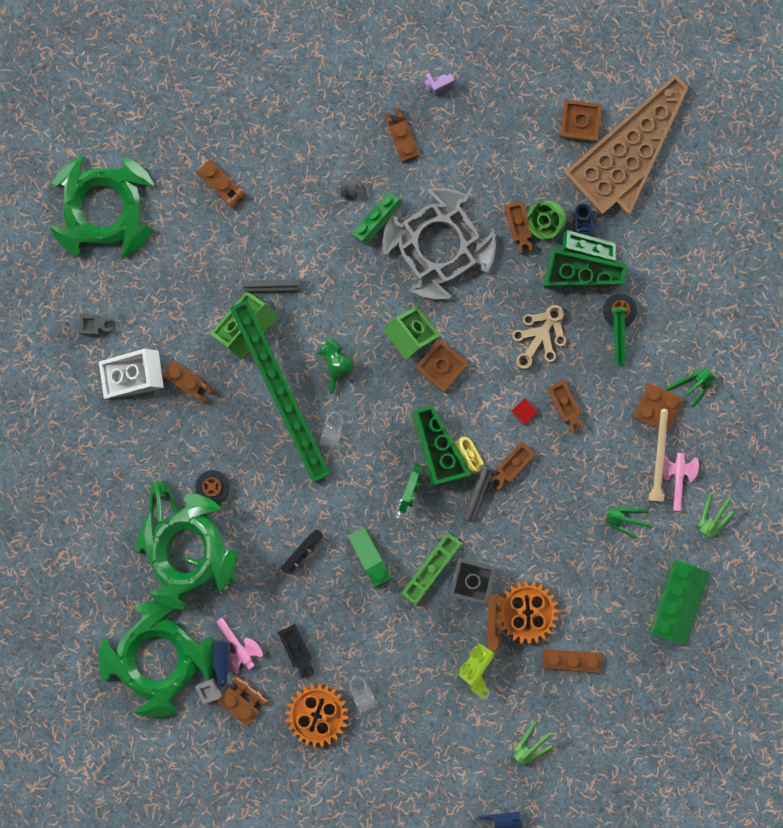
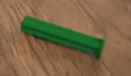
M616 307L611 309L614 312L616 365H625V311H627V308Z

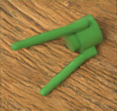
M709 493L702 518L698 525L701 527L699 530L701 533L713 538L714 535L717 536L720 529L734 515V512L731 511L718 525L717 522L732 500L729 497L715 519L711 520L708 518L705 521L712 494Z
M536 721L529 727L519 745L514 748L516 753L513 756L523 767L527 763L531 764L535 759L553 748L550 745L535 755L533 754L537 748L552 736V733H548L531 749L527 746L523 748V745L537 724Z

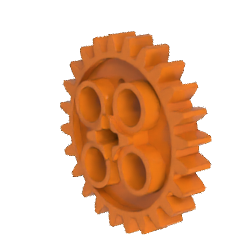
M524 581V586L517 582V588L510 585L511 592L504 590L503 592L506 597H500L503 603L502 611H499V615L504 623L501 630L508 629L506 636L513 634L512 640L514 641L517 637H520V643L527 639V643L530 644L532 638L538 643L539 636L546 639L544 633L551 634L549 627L556 628V625L552 622L553 620H559L558 617L554 616V613L559 612V610L553 607L558 602L551 601L554 594L548 596L549 589L547 588L543 591V584L535 587V581L530 586L527 581ZM525 595H528L529 610L533 611L532 614H529V630L526 628L527 617L522 613L526 610ZM536 596L540 597L542 601L541 605L537 608L533 607L531 603L532 599ZM516 597L522 600L520 608H514L512 605V601ZM536 616H540L543 620L540 627L533 625V618ZM516 617L523 619V625L520 628H516L513 625V620Z
M311 683L310 689H307L304 685V692L302 693L297 690L298 697L291 696L294 703L287 704L291 710L285 712V714L290 715L286 722L292 723L288 730L294 729L295 732L292 736L299 735L298 742L305 739L306 746L310 741L313 743V747L316 746L317 742L323 747L324 741H327L330 745L332 737L338 740L336 733L343 734V730L340 727H347L343 720L349 718V716L344 715L348 708L342 707L346 700L340 701L339 698L342 694L335 695L336 688L329 691L328 684L324 689L321 683L318 684L317 688ZM308 697L316 699L317 704L315 707L307 706L306 699ZM323 698L324 703L320 711L322 718L319 717L317 719L314 731L311 732L310 728L314 720L312 712L315 713L317 711L319 702ZM326 704H332L335 707L333 714L325 712L324 706ZM307 716L310 719V724L307 726L301 725L299 718ZM322 722L326 723L328 725V731L324 733L320 732L318 730V724Z

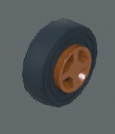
M626 294L612 295L603 306L605 320L614 327V312L611 309L624 307L627 308V311H625V327L629 326L637 316L635 301Z
M209 470L198 477L195 490L196 494L212 499L218 504L228 496L230 484L223 473Z

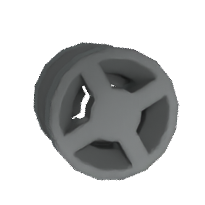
M341 178V197L349 195L356 198L357 178L352 180Z

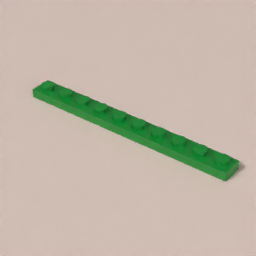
M248 300L230 307L233 317L312 482L329 475L330 472Z

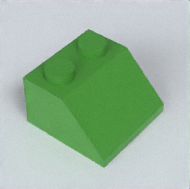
M418 306L396 317L383 329L406 360L416 355L440 336Z

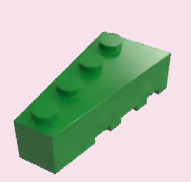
M552 248L543 287L557 285H622L628 265Z
M431 405L413 410L411 416L431 487L470 476V471L466 468L461 455L453 445V441L444 429V425L434 407Z

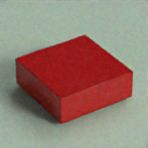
M526 398L511 410L523 425L538 412Z

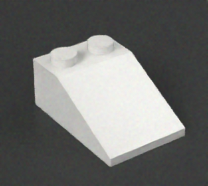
M142 349L99 362L104 399L146 393L164 388L159 351Z

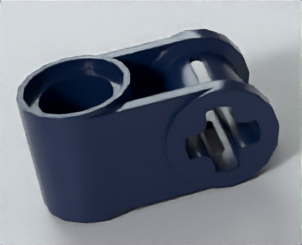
M579 204L573 212V232L594 237L592 209L587 204ZM578 210H585L587 217L581 218L578 215Z

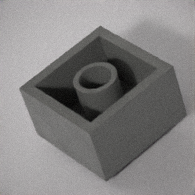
M458 558L449 596L487 605L497 567Z

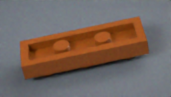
M543 648L542 668L601 673L602 653Z

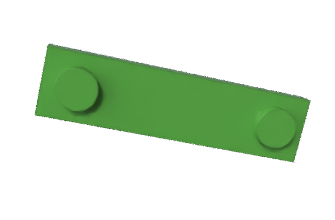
M447 532L401 592V595L414 605H417L461 547L462 543Z

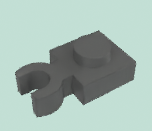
M80 314L79 334L99 335V329L111 333L113 329L106 328L105 325L107 322H113V319L106 317L100 320L99 315Z

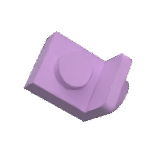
M427 73L424 84L428 92L432 91L433 95H436L454 86V78L451 74L447 76L441 75L434 82L430 73Z

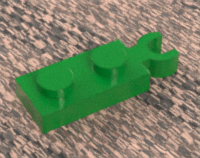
M414 464L398 510L399 512L406 513L408 506L412 507L416 496L412 494L413 492L417 493L420 485L417 479L422 466L419 464Z

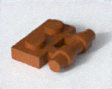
M237 676L233 683L238 686V689L235 691L229 686L217 703L244 725L248 726L260 711L254 706L256 702L264 706L268 700L262 696L263 693L259 690L256 691L248 685V681H243ZM243 691L252 697L250 702L240 695Z

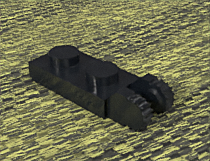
M317 529L312 531L313 533L304 540L281 566L285 573H288V571L292 573L299 566L297 561L302 556L306 558L312 551L310 546L318 544L322 540L323 533Z

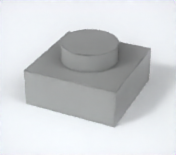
M215 679L199 683L195 686L203 704L217 700L222 696Z

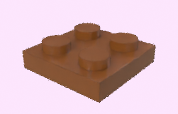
M565 99L559 138L597 143L602 104Z
M439 339L417 364L415 369L444 393L469 363Z
M648 382L633 418L659 429L660 411L667 409L666 433H669L683 397Z

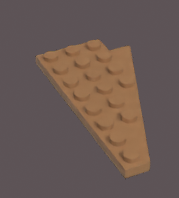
M676 74L564 172V175L601 215L608 211L615 203L627 216L630 215L688 89L687 85Z

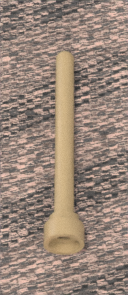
M667 409L660 411L654 487L649 492L648 499L652 501H664L665 495L661 485L668 420Z

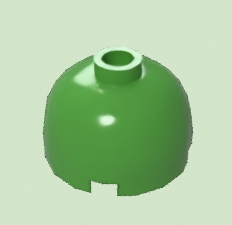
M544 200L538 202L529 209L527 214L530 224L528 225L529 230L540 239H549L557 236L566 224L564 209L554 201Z

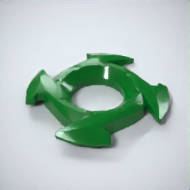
M79 156L62 168L51 183L56 187L64 186V218L67 228L50 226V230L56 240L76 257H79L82 252L80 249L82 244L112 245L123 241L121 257L125 258L136 252L153 232V229L147 225L144 227L140 226L141 198L137 185L153 188L154 183L148 173L137 162L127 156L122 161L124 164L122 169H91L81 172L84 157ZM96 188H111L118 192L122 198V215L111 226L95 227L89 224L83 216L82 204L84 198L90 191Z
M186 493L184 497L186 508L164 519L156 528L154 515L149 513L141 525L137 536L135 552L143 553L144 550L146 551L154 574L163 586L157 590L150 591L149 594L159 603L173 609L185 610L186 603L182 600L183 595H187L209 584L214 579H216L218 589L223 591L232 578L236 566L238 550H225L216 524L206 516L221 511V506L212 499L199 494ZM192 530L203 541L204 557L201 564L194 571L182 573L174 567L171 561L170 548L174 538L179 533Z
M158 601L136 604V611L142 614V619L122 638L116 651L112 648L107 638L102 639L99 651V669L102 681L110 679L111 674L115 673L135 694L149 700L135 710L137 715L166 717L177 714V708L171 705L170 700L193 677L197 666L207 680H210L212 677L213 643L211 637L203 639L202 644L198 645L177 623L164 618L175 609L167 607ZM151 637H162L169 640L175 646L178 653V665L171 676L163 680L146 678L140 673L136 665V653L139 646Z

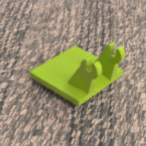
M479 643L472 649L468 661L461 666L458 676L471 686L473 693L477 694L481 699H486L482 693L485 691L489 694L490 692L481 675L495 653Z

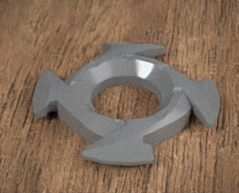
M430 188L428 189V194L438 204L434 203L424 207L402 222V224L398 222L396 216L392 215L384 230L383 254L385 256L388 255L399 244L403 259L419 281L417 285H412L409 292L434 300L450 299L451 295L439 284L454 280L475 265L480 266L482 272L488 273L496 249L495 233H490L480 244L475 227L460 207L461 204H466L469 196L457 190ZM431 224H447L455 229L459 235L460 250L452 260L446 263L430 262L423 257L419 250V236Z

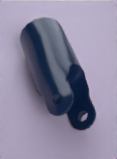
M213 641L212 668L214 679L221 687L227 684V675L230 669V641Z
M519 811L482 815L476 818L493 819L495 823L494 828H522Z

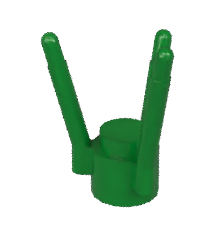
M704 368L702 371L697 370L693 374L671 384L665 390L668 391L696 377L694 379L696 384L685 393V396H688L698 387L702 388L691 403V407H694L705 391L712 386L711 382L715 380V377L711 371Z
M156 481L151 483L149 513H153L154 498H156L158 523H162L161 498L166 497V493L174 513L178 512L171 493V486H167L166 481Z
M614 506V509L609 508L606 523L610 524L609 527L615 528L634 539L637 538L635 534L617 524L621 525L622 521L646 527L652 526L650 523L624 517V514L621 513H648L647 509L619 508Z

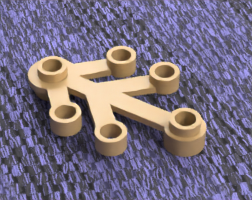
M551 305L544 313L526 314L523 317L522 321L526 326L532 325L533 322L546 320L542 327L523 331L515 330L513 332L512 338L516 342L523 338L536 336L527 351L520 354L516 359V364L520 369L530 367L532 363L531 357L542 340L545 349L544 359L547 362L555 360L556 354L552 349L549 329L552 325L556 334L555 344L559 345V347L565 345L566 337L563 335L561 327L564 310L560 306ZM553 311H556L558 313L557 318H553L551 316V313ZM531 317L532 322L526 323L525 318ZM515 333H521L522 337L520 339H516L514 336ZM557 338H563L564 343L559 344L557 342ZM548 353L553 354L554 358L552 360L547 359ZM523 358L526 359L527 364L522 365L520 363V360Z

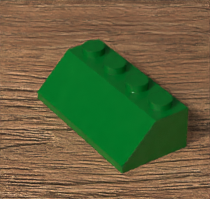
M679 560L672 561L649 634L686 646L710 574L709 572Z

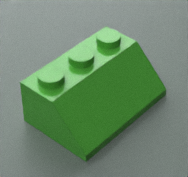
M245 292L236 304L248 300L263 333H265L279 316L257 297L249 292ZM230 310L210 335L242 360L250 350Z

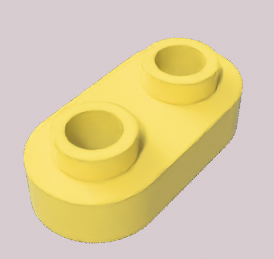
M468 437L458 439L455 442V448L461 455L466 468L471 474L480 472L483 461L473 442Z

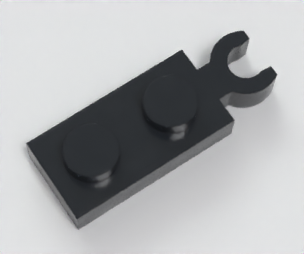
M296 624L277 632L293 667L299 665L301 678H305L303 671L306 668L313 674L314 668L307 663L312 658Z

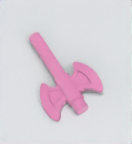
M677 453L675 463L671 462L666 455L664 456L663 476L666 480H669L670 476L675 474L673 511H681L684 475H687L689 481L692 482L699 470L698 459L694 458L690 463L685 464L684 453Z
M223 618L216 621L236 652L235 654L230 652L231 670L239 674L241 663L246 665L248 670L253 668L255 664L250 656L262 657L263 652L260 646L254 640L245 638V647H243Z

